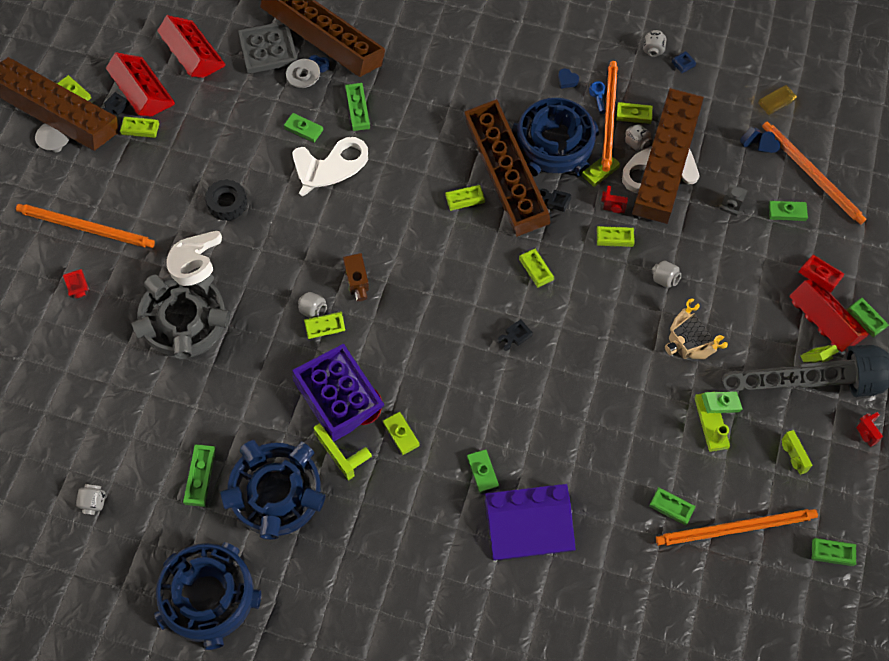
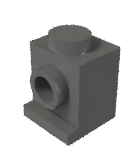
M730 184L720 210L737 216L748 190Z

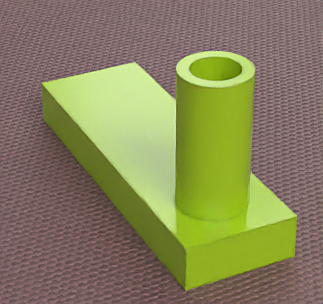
M696 394L694 399L709 452L729 449L730 443L727 436L729 427L724 424L721 413H707L702 394Z
M320 423L313 427L316 437L347 480L355 476L354 468L372 457L370 451L364 447L346 459Z

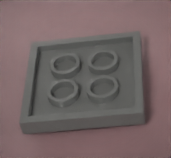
M279 22L238 30L248 74L286 67L297 60L290 28L285 24Z

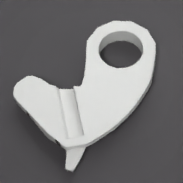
M346 137L337 142L325 160L315 159L305 147L296 148L292 155L298 177L303 185L299 194L304 196L314 187L338 183L356 174L368 161V147L364 141L356 137ZM347 148H356L362 153L359 158L352 161L345 160L340 155Z
M652 146L635 154L623 169L622 182L628 190L634 193H638L641 183L634 182L629 174L637 169L645 171ZM690 149L681 177L688 185L696 183L700 177Z
M213 231L180 240L173 245L167 257V269L171 277L182 286L194 285L210 276L213 271V265L209 257L203 256L201 253L210 247L220 244L222 240L221 233ZM196 268H199L198 270H196V271H194V272H192V273L187 274V273L190 272L191 270L196 269Z

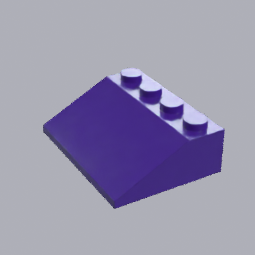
M344 344L292 370L294 383L333 442L352 432L384 407V403Z
M567 484L485 494V507L493 561L576 550L571 502Z

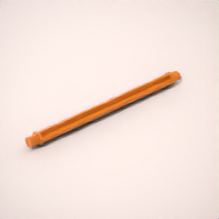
M611 61L608 67L601 161L602 170L605 172L610 171V166L612 165L618 72L616 61Z
M768 121L762 125L765 131H770L775 135V139L780 142V148L854 221L856 220L861 225L867 220L862 215L863 213L774 125H771Z
M17 204L16 211L23 215L144 248H153L155 244L154 240L148 239L146 236L27 204Z
M804 509L673 533H664L662 536H656V543L658 546H668L810 521L811 519L818 518V513L816 509Z

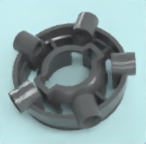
M155 274L148 277L144 282V287L148 291L140 301L137 312L138 320L131 323L137 338L144 337L156 351L177 359H187L209 350L219 340L224 328H227L230 322V311L225 309L220 292L212 284L214 276L210 274L202 282L189 286L178 284L171 276L162 280ZM199 296L207 300H209L211 297L215 300L217 304L208 306V304ZM158 305L157 313H151L154 307ZM168 305L173 310L182 305L197 307L195 319L187 325L188 331L177 332L176 326L167 322L165 310ZM151 321H156L157 330L164 340L168 338L169 343L174 347H167L155 342L158 340ZM204 328V332L208 336L202 340L200 331Z

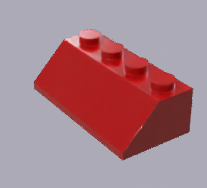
M166 15L157 32L169 46L170 51L178 58V62L187 70L188 75L204 78L226 65L192 20Z
M114 53L106 69L138 115L154 116L175 104L143 57Z
M805 280L789 296L792 299V304L796 308L803 310L806 319L811 323L814 322L819 327L818 331L820 334L828 337L832 341L831 345H836L838 351H847L849 346H855L869 335L829 291L811 280Z

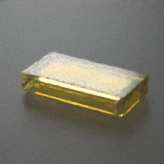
M785 85L760 99L758 104L770 115L795 101L797 96Z

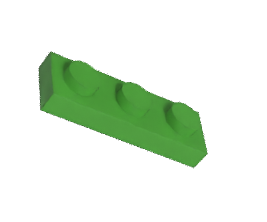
M363 84L345 85L353 131L370 129Z
M194 446L183 500L185 505L205 507L216 452L215 446Z

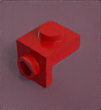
M607 186V191H603L601 202H604L603 210L625 213L628 197L610 195L611 186Z
M82 269L63 275L70 297L80 298L86 296L85 292L90 291Z
M878 412L873 415L868 413L859 419L861 422L856 427L863 441L867 442L870 447L877 444L883 438V435L873 423L880 416Z

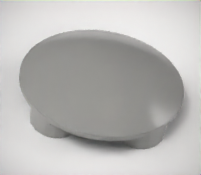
M43 124L35 134V141L40 148L52 150L55 153L60 152L62 147L70 140V137L47 124Z

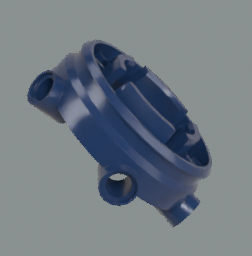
M547 98L529 106L522 114L519 123L514 122L512 133L532 176H538L541 171L548 173L574 171L578 176H581L582 172L590 166L587 160L593 152L595 138L599 135V129L590 114L579 104L564 98ZM531 119L532 124L530 131L533 143L535 145L534 147H532L527 141ZM562 124L569 128L567 134L570 139L566 141L565 149L558 151V142L543 138L542 133L551 128H559Z
M251 440L241 446L240 452L242 457L232 469L228 480V489L220 491L224 509L232 508L241 523L252 531L259 533L261 538L269 540L278 539L281 535L298 530L311 519L315 511L320 512L326 495L321 493L319 473L311 459L314 451L307 444L301 441L296 447L284 443H269L258 446L255 440ZM285 457L289 458L290 462L284 460L282 463L266 464V459ZM249 469L251 470V472L258 469L253 473V475L247 473ZM300 470L303 473H306L307 470L311 473L315 481V490L307 488L304 492L305 482ZM271 471H280L283 475H289L291 491L284 500L278 503H267L263 508L256 504L258 498L257 487L262 480L271 475ZM243 477L249 480L246 488L247 503L253 511L247 519L241 513L246 511L243 494L239 487ZM301 508L305 512L302 516L299 514ZM276 516H282L284 521H288L295 516L297 520L283 526L281 519ZM257 517L261 519V526L253 524Z
M223 542L222 546L208 543L197 544L187 547L178 553H173L167 558L157 582L156 600L159 610L154 613L162 630L169 627L182 638L195 642H204L205 650L217 649L224 646L223 638L234 632L244 622L251 608L259 609L261 590L254 589L251 573L244 561L238 556L240 550L237 547ZM207 552H212L213 559L207 557ZM201 553L202 558H196L189 561L192 565L190 569V564L186 559L193 555ZM234 561L241 568L244 583H239L238 591L232 574L226 570V567H232ZM170 574L174 577L171 585L166 584ZM210 576L218 579L224 587L225 595L219 601L220 605L213 610L198 611L191 605L189 598L182 596L183 586H192L193 583L203 577ZM164 590L171 591L174 605L179 607L180 613L184 617L190 619L187 628L176 624V622L180 621V618L172 603L168 599L163 601ZM236 601L238 608L225 622L219 624L218 621L201 624L198 625V630H193L196 621L215 619L222 615L229 606L234 607Z

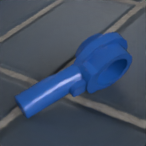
M596 81L590 85L589 93L592 97L596 98L599 113L604 114L606 109L603 96L606 93V87L602 82Z

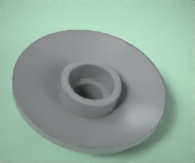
M310 59L296 60L289 65L286 71L288 82L297 88L312 86L320 77L318 64Z

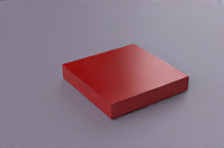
M812 255L799 270L800 274L830 293L845 275L815 255Z

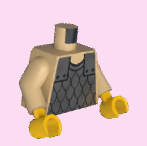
M689 299L686 304L687 308H684L676 316L670 327V343L665 345V350L669 355L678 352L683 359H706L715 353L717 348H726L727 342L719 345V341L724 339V337L718 335L713 339L695 313H690L691 311L698 310L700 305L697 304L694 308H691L690 305L694 299Z

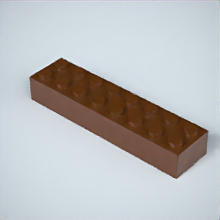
M261 0L260 8L358 77L382 66L386 49L317 1Z
M10 57L0 62V98L93 151L118 133L117 117Z
M669 88L632 215L668 224L704 97Z
M496 99L464 111L467 126L516 237L551 224L549 211L498 100Z

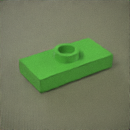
M292 113L284 124V129L314 143L322 133L323 126Z
M770 201V220L806 221L808 219L806 202Z
M863 298L847 309L873 338L889 326Z
M705 392L701 395L707 413H734L743 410L737 392Z
M487 450L467 455L479 493L482 494L498 489L499 484Z
M659 487L649 507L685 526L688 524L696 507Z
M814 538L812 540V560L855 566L856 544Z

